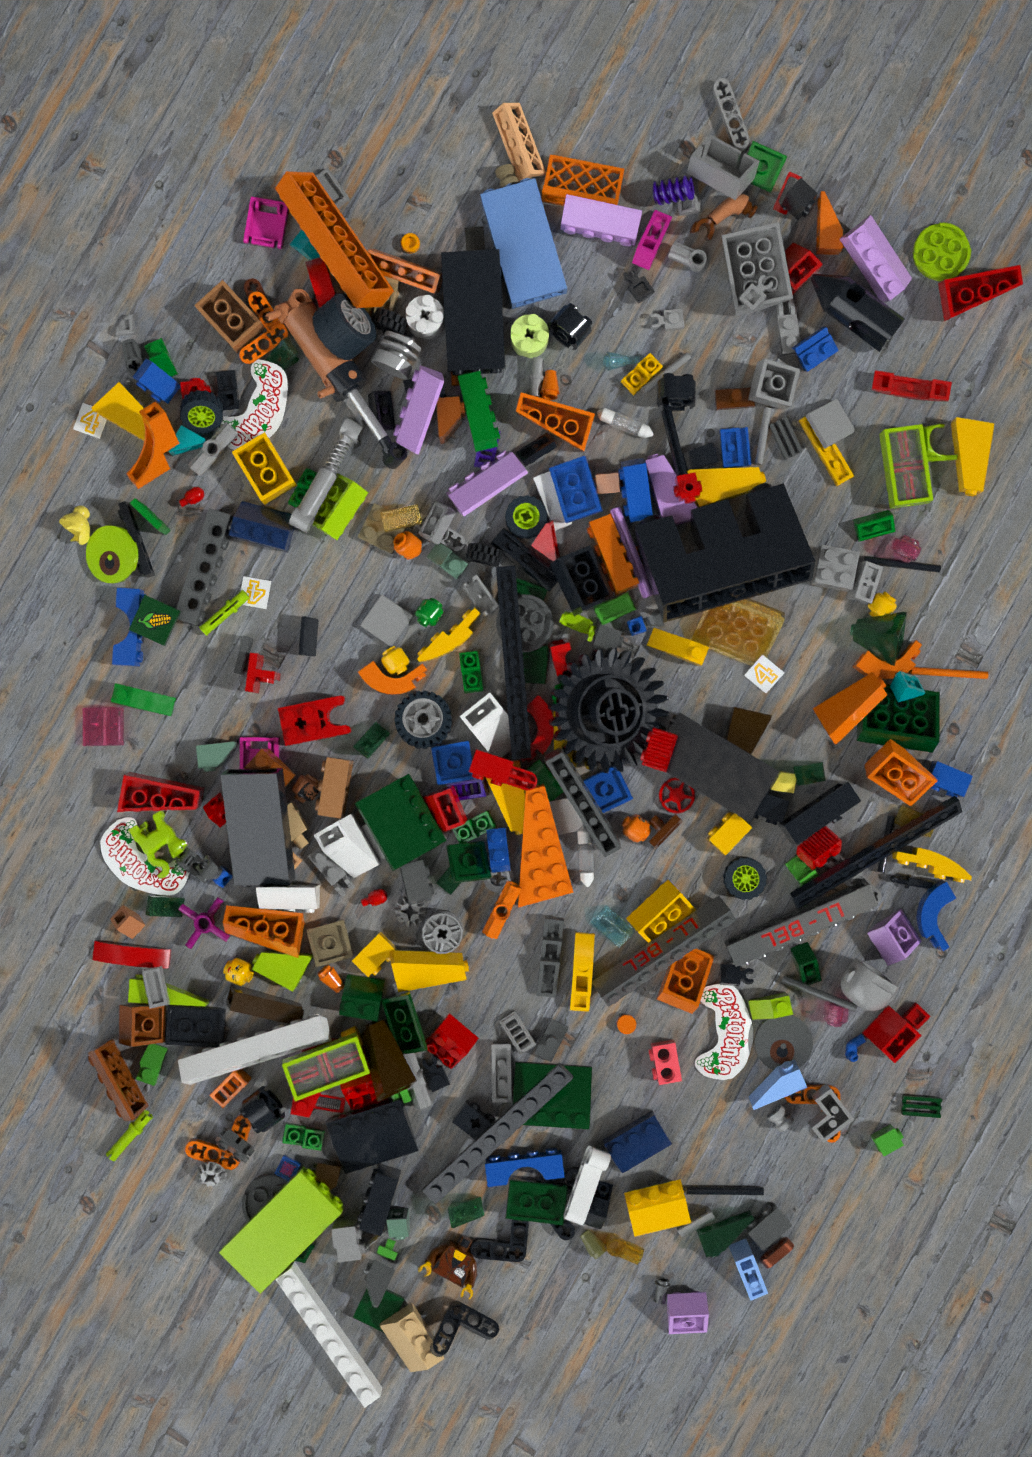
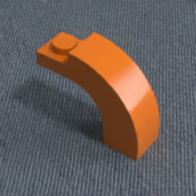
M917 640L912 641L899 658L893 662L882 661L871 652L865 651L852 667L865 676L873 672L877 678L881 677L882 680L892 679L897 672L908 673L916 666L911 659L914 660L920 654L919 648L922 644Z
M372 661L358 671V673L373 689L388 695H401L415 690L417 687L413 681H421L427 676L425 673L428 670L424 664H421L404 677L391 678L386 676L378 665Z

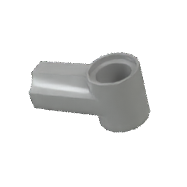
M676 241L668 255L669 259L690 267L694 272L702 271L706 265L707 257L704 251L694 250ZM694 258H700L703 262L700 264H695L692 260Z

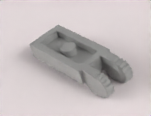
M791 299L788 300L789 315H783L782 303L776 305V319L782 355L796 354L792 347L801 342L794 300Z
M321 847L308 856L340 896L346 895L344 889L337 883L341 878H343L350 889L355 888L353 882L346 875L347 872L328 857Z

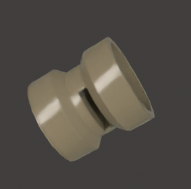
M505 164L495 170L496 177L500 179L501 188L510 183L512 185L519 183L518 178L514 176L512 164Z

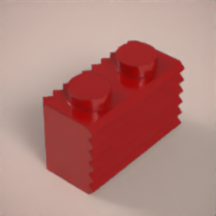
M657 728L649 731L646 742H649L647 750L644 749L640 758L643 761L642 765L666 772L678 736Z
M824 826L797 846V856L811 870H814L817 866L820 868L830 856L839 854L842 840L827 826Z

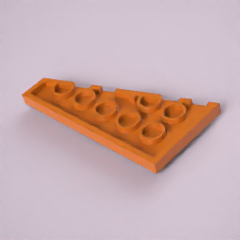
M544 784L538 785L529 791L525 790L519 886L522 889L518 896V908L574 893Z

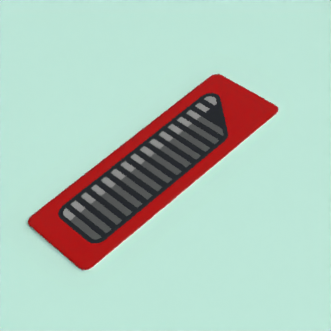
M792 172L788 173L773 210L787 215L788 211L782 206L783 200L787 192L802 178L801 176Z
M321 1094L314 1109L343 1113L346 1099Z

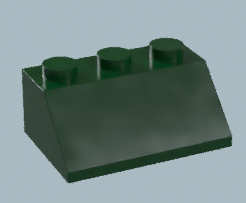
M410 990L395 993L382 999V1005L391 1033L402 1054L427 1051L426 1040Z

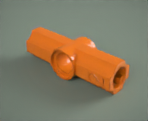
M506 881L497 901L494 903L493 910L482 933L492 939L498 938L522 889L521 886L513 881ZM503 906L507 909V911L505 913H499L497 911V908Z

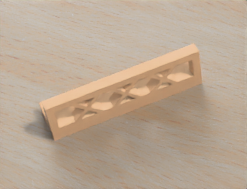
M503 103L492 114L519 183L525 178L544 176L546 171L520 103ZM512 109H515L518 117L513 114ZM518 126L523 130L524 135L519 131ZM525 144L530 148L531 153L526 149ZM532 162L536 165L538 170H534Z

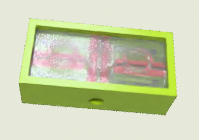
M923 424L884 429L879 434L890 509L924 505L932 502L933 494Z
M356 1032L282 1060V1067L295 1101L370 1073Z

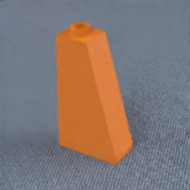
M873 672L812 708L834 744L839 743L887 696L884 690L886 684L881 677L877 678Z

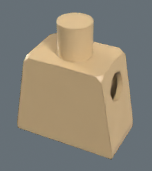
M291 802L287 805L291 843L294 842L299 850L309 844L302 835L309 828L296 804Z

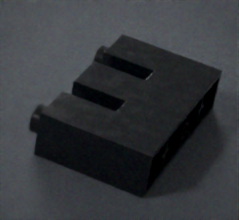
M763 483L755 486L746 495L745 515L753 535L748 537H742L728 499L691 510L690 530L698 551L686 554L672 515L661 518L659 515H651L635 526L636 547L663 623L812 580L815 559L784 483L776 486Z

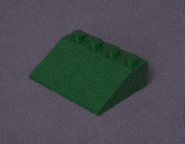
M886 684L884 690L887 696L857 724V741L885 745L891 739L904 749L933 753L940 739V692L924 690L925 694L922 696L898 702L890 685Z
M410 774L399 778L355 803L392 871L447 841Z
M515 1062L513 1105L557 1064ZM563 1065L573 1075V1079L523 1125L589 1129L592 1067Z

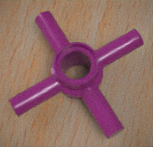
M217 897L207 913L198 914L184 904L179 907V911L194 920L195 931L186 942V947L192 949L200 935L212 932L225 942L228 941L230 935L215 926V919L213 917L224 900ZM201 918L208 920L209 925L207 928L201 926Z

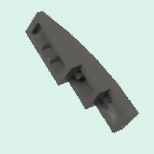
M545 916L537 996L556 998L564 918Z

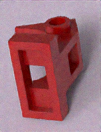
M567 638L548 642L556 675L568 676L569 672L567 674H563V672L567 670L565 656L571 650Z

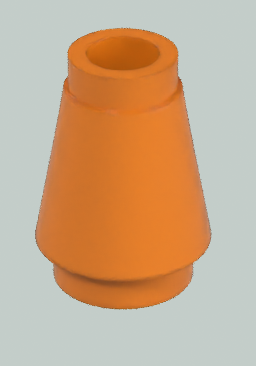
M555 370L545 371L540 392L543 399L555 400L557 395H559L557 372Z
M328 964L318 972L319 980L336 993L344 988V984L334 967Z

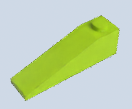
M136 974L135 977L129 979V1003H148L142 974ZM166 983L170 1001L169 1005L207 1006L209 1004V999Z

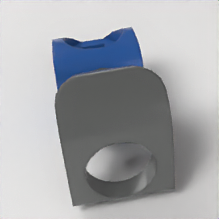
M658 609L654 610L646 618L640 616L626 622L631 636L647 632V627L652 625L665 626Z
M206 855L196 867L202 877L212 879L222 888L233 877V874L225 866L221 865L218 868L209 855ZM208 861L207 866L202 869L204 862Z

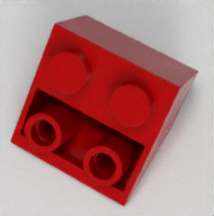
M792 243L785 250V257L792 295H794L810 280L813 274L820 270L823 264L810 250Z
M454 785L422 796L442 832L464 825L468 820Z
M889 1005L862 1032L893 1063H896L922 1036Z
M449 1013L426 1039V1044L430 1053L434 1054L444 1065L452 1069L469 1053L479 1038Z
M371 1073L340 1084L341 1091L351 1110L361 1109L365 1106L382 1102H378L376 1099Z

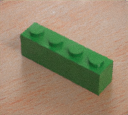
M480 371L458 376L475 452L498 447L497 439H500L498 427L494 428L493 422H496L494 410L490 411L489 406L492 405L490 394L485 393V389H488L486 377L482 378Z

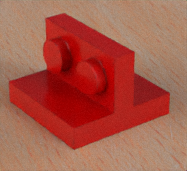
M250 652L245 691L259 694L260 682L274 684V681H280L281 673L262 670L264 656Z

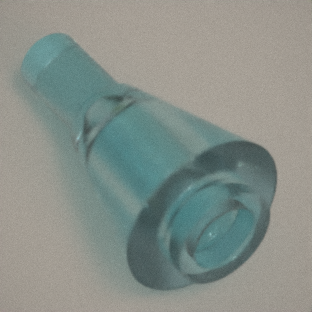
M607 352L603 357V365L607 367L608 371L626 366L627 364L639 363V356L627 357Z

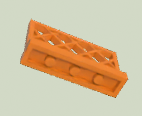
M550 154L542 189V202L564 206L566 195L568 194L618 205L625 169ZM552 163H561L563 168L556 172L552 167ZM579 166L582 171L574 175L570 168ZM593 169L598 170L601 174L594 179L589 173ZM567 171L571 178L563 182L559 175ZM611 173L620 174L619 179L611 182L607 175ZM586 175L590 181L582 186L578 178ZM556 178L560 185L552 187L548 186V182ZM602 178L609 184L603 189L596 183ZM573 181L579 187L575 191L569 190L567 187ZM593 185L598 192L588 194L585 189ZM612 188L616 194L615 199L607 197L604 192Z

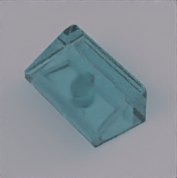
M605 906L591 921L599 931L619 948L634 932V929L608 906Z

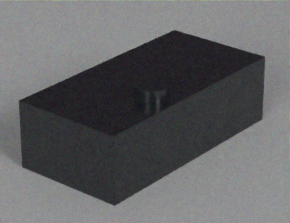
M840 781L784 819L783 823H779L778 826L790 843L798 845L830 822L834 824L843 818L841 815L860 803L861 799L849 782Z

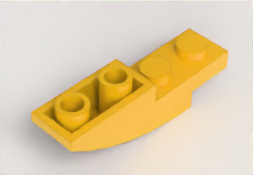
M475 608L472 611L468 609L462 616L464 620L459 625L457 623L454 624L449 630L451 633L449 636L444 631L441 633L437 632L430 639L432 643L428 647L424 646L417 653L419 656L417 660L420 663L431 661L452 652L473 635L469 627L481 615L480 612Z
M913 847L912 854L898 851L892 854V858L897 859L898 864L909 865V862H914L916 867L928 869L929 865L928 872L934 874V878L945 880L946 876L953 877V881L964 883L965 879H972V876L956 862L927 849Z
M575 932L570 1010L589 1012L595 933Z

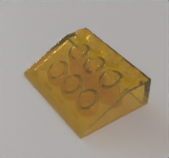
M750 598L706 610L701 613L691 640L707 646L710 650L753 666L762 655L766 658L768 657L784 623L785 612Z

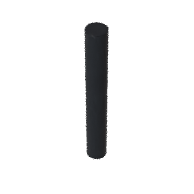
M888 815L884 837L893 832L895 816ZM888 856L879 861L877 872L885 873Z

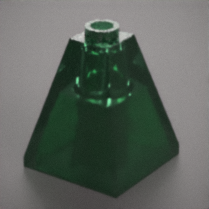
M907 612L857 619L856 624L851 625L850 635H853L854 642L890 665L895 666L904 641Z

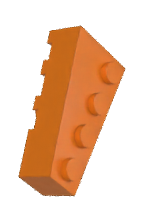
M522 392L520 393L516 413L580 451H585L595 413Z
M611 514L590 521L589 527L586 529L590 539L594 538L596 544L593 546L596 556H600L603 563L600 566L604 575H608L610 580L608 584L612 592L616 596L637 588L640 583L637 577L633 578V566L629 560H626V549L623 543L619 541L620 535Z
M226 905L223 919L225 933L299 958L305 924L303 913Z

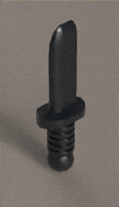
M907 874L906 877L896 875L890 877L891 882L904 884V888L907 889L910 886L925 889L933 886V882L911 878L910 874Z

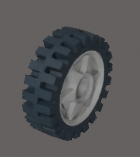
M423 690V692L416 691L415 694L410 693L397 706L398 709L395 711L394 718L395 726L400 737L410 746L418 749L433 748L435 745L441 744L451 731L452 715L450 708L445 700L434 692L430 693ZM427 716L428 721L426 723H419L420 717Z

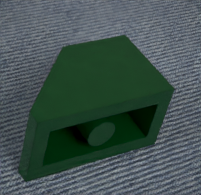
M805 942L790 948L801 982L810 986L822 981L817 958L809 943Z

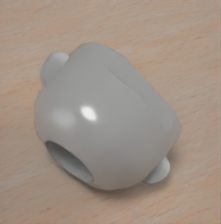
M855 958L850 963L840 982L843 994L855 1005L867 1011H878L884 1008L894 999V995L899 989V986L890 978L858 958Z

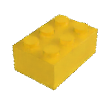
M265 432L232 451V454L264 505L297 486Z

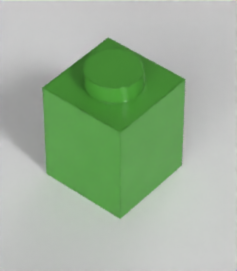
M891 1124L870 1135L883 1156L904 1146L901 1141L904 1138L902 1133Z

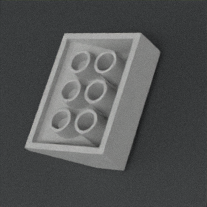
M779 222L722 235L736 316L753 313L739 300V297L752 283L757 286L758 280L762 275L766 276L762 284L766 286L772 281L773 287L769 291H764L767 298L755 312L793 299Z

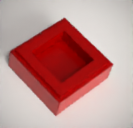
M916 1002L902 1015L916 1030L931 1017Z

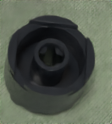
M572 303L564 305L548 322V328L552 327L554 330L552 335L567 348L573 346L572 350H576L592 332L591 319L581 315L577 307Z
M672 373L663 374V378L657 382V406L660 407L662 405L663 409L670 408L671 411H685L687 406H690V409L695 407L696 381L693 379V375L674 376Z
M261 1086L244 1099L240 1108L241 1115L244 1118H248L252 1129L258 1134L268 1131L285 1118V1112L281 1113L280 1110L283 1107L280 1100L270 1089L265 1091L264 1086Z

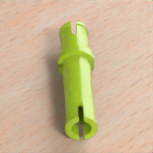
M242 589L231 600L228 599L225 602L226 604L199 628L208 636L211 631L231 614L237 613L238 608L249 600L250 597Z
M144 1110L135 1121H132L125 1133L106 1152L107 1157L111 1155L110 1160L116 1161L134 1138L143 1132V1128L153 1118L152 1114L148 1116L149 1111Z

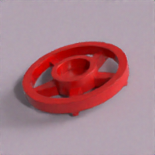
M668 779L659 790L661 805L671 813L687 811L694 803V789L689 786L692 796L685 795L682 790L684 782L680 784L679 788H671L668 783L679 779ZM666 786L670 791L669 798L663 801L662 791ZM684 799H691L689 805L681 810L680 802ZM670 801L676 803L678 810L668 808L665 803Z

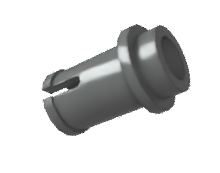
M658 1277L655 1281L656 1290L653 1301L659 1304L661 1296L660 1304L663 1305L666 1303L667 1289L670 1287V1283L667 1278Z

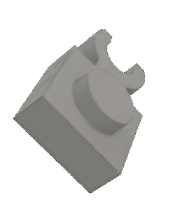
M765 275L759 278L757 286L752 283L739 297V300L753 312L767 298L764 291H769L773 287L772 281L766 286L762 284L766 278Z
M682 308L663 310V316L656 313L650 315V319L658 321L657 324L651 325L652 330H657L661 326H664L665 331L684 329Z

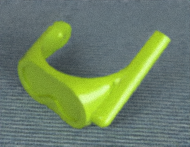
M945 424L923 427L928 462L957 460V455H940L930 445L931 431L934 428H943Z
M570 611L562 613L559 623L570 629L588 634L587 641L589 642L592 641L597 628L590 619L581 615L574 616Z

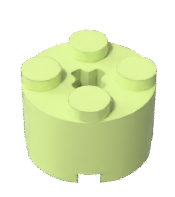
M536 314L519 317L511 327V345L518 355L528 358L538 357L545 351L549 341V329L545 321ZM526 335H533V339H530V337L526 338Z

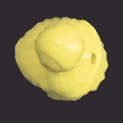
M81 505L75 507L72 513L64 515L59 520V523L74 534V537L70 540L71 542L77 541L80 545H84L90 538V526L87 520L90 517V512Z

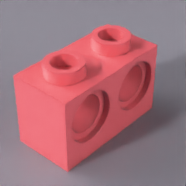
M668 1040L651 1043L652 1049L648 1051L650 1061H654L655 1068H652L653 1079L657 1080L659 1085L682 1081L675 1041ZM660 1049H667L668 1054L665 1057H659L658 1051ZM664 1068L671 1069V1073L668 1076H662L661 1071Z

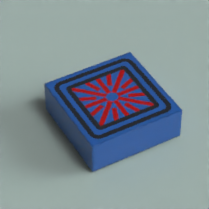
M284 1155L274 1174L289 1181L297 1173L301 1163Z

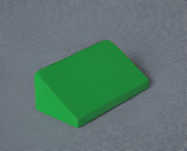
M890 510L853 519V525L859 542L896 532L894 515Z

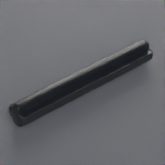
M670 408L663 409L661 414L676 475L687 474L672 411Z

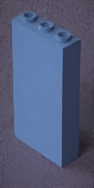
M525 178L520 183L513 185L510 183L496 190L487 189L480 194L494 249L500 250L501 273L511 308L515 309L567 294V285L536 179Z

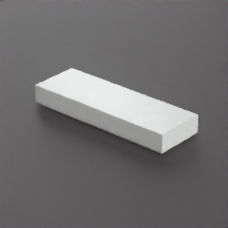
M550 471L534 477L533 480L543 505L546 507L549 520L554 522L555 531L572 525V522L565 523Z

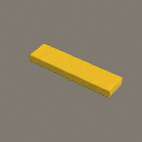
M803 417L800 419V425L836 487L853 478L854 475L837 445L833 444L824 449L807 418Z

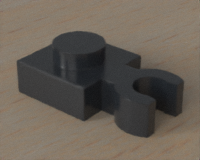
M633 266L631 270L634 276L630 277L624 272L623 277L625 281L631 283L628 286V290L639 304L653 295L655 291L645 276L639 279L638 270Z
M721 964L720 985L739 986L740 981H743L745 984H752L754 979H748L746 974H753L754 970L747 968L744 971H740V966Z
M432 1055V1064H427L425 1059H423L422 1064L429 1070V1072L425 1073V1077L432 1092H435L450 1085V1081L444 1067L440 1066L437 1068V1057Z

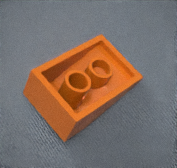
M891 739L864 764L867 778L909 806H912L937 782V779L906 749Z
M696 948L684 955L682 959L668 966L657 1000L693 1014L699 1007L714 955Z

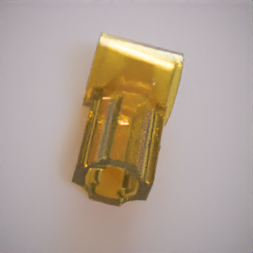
M614 1233L609 1234L605 1238V1246L611 1256L621 1257L637 1265L641 1262L644 1252L643 1247L622 1239ZM612 1242H619L616 1248H610Z

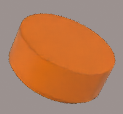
M629 1014L621 1015L617 1020L618 1030L623 1034L634 1032L636 1029L634 1017Z

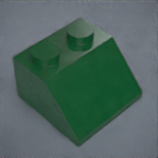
M347 974L339 1015L377 1021L380 1015L385 980Z

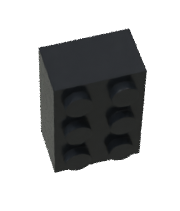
M591 545L562 556L550 564L574 616L600 606L614 598Z
M379 1163L378 1169H373L369 1185H372V1187L368 1186L363 1201L366 1206L362 1205L357 1222L361 1223L359 1230L378 1236L382 1235L401 1174L400 1169Z

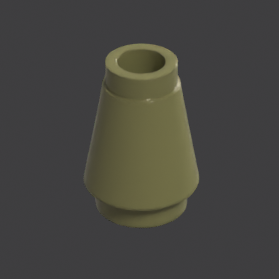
M589 1229L579 1236L590 1257L593 1256L595 1260L607 1251L605 1244L590 1232Z

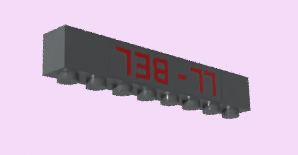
M864 880L724 941L734 965L736 967H743L748 965L753 959L766 957L769 952L774 950L780 951L790 943H799L806 936L817 935L827 927H836L843 920H852L859 913L870 912L874 907L878 906L870 884Z
M717 896L593 980L592 983L609 1007L633 992L643 983L649 981L659 972L664 971L677 960L682 959L684 955L714 937L718 932L729 927L736 919L722 898Z

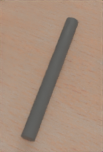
M783 977V984L856 1012L858 1006L850 1001L789 977Z

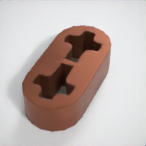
M251 278L245 282L244 290L248 298L253 293L250 290V285L254 284V286H258L256 291L262 293L267 299L257 279ZM253 296L252 304L258 305L257 299L262 300V298Z
M788 1237L782 1238L760 1257V1262L766 1269L771 1268L793 1249L794 1244Z

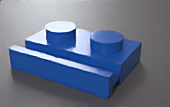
M825 326L792 347L797 354L796 356L802 368L806 372L839 351L831 334L828 332V328Z
M748 427L720 429L722 467L737 468L751 466Z

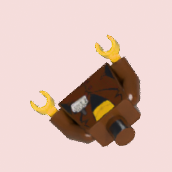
M463 1235L459 1243L450 1240L448 1243L436 1246L430 1251L425 1264L418 1268V1272H421L424 1267L427 1270L424 1277L430 1275L431 1271L462 1288L465 1285L460 1296L462 1298L464 1291H467L470 1294L468 1299L470 1300L473 1296L471 1288L474 1287L477 1277V1262L469 1250L472 1240Z

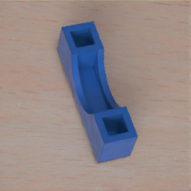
M117 588L116 607L125 612L131 626L146 594L141 589ZM129 630L128 635L123 641L113 645L112 664L140 667V663L143 661L141 643H144V637Z
M557 1148L546 1149V1152L539 1153L537 1150H532L523 1155L510 1153L507 1157L492 1155L488 1157L489 1159H485L488 1187L507 1185L511 1174L522 1167H532L538 1170L545 1180L565 1178L562 1152L557 1150Z

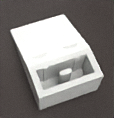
M488 693L463 713L460 718L489 754L502 758L511 750L509 718L492 694Z
M353 813L314 834L322 851L353 878L381 864Z

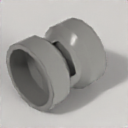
M782 1105L776 1106L767 1115L769 1121L776 1124L779 1132H784L794 1122L791 1115H786L785 1108Z

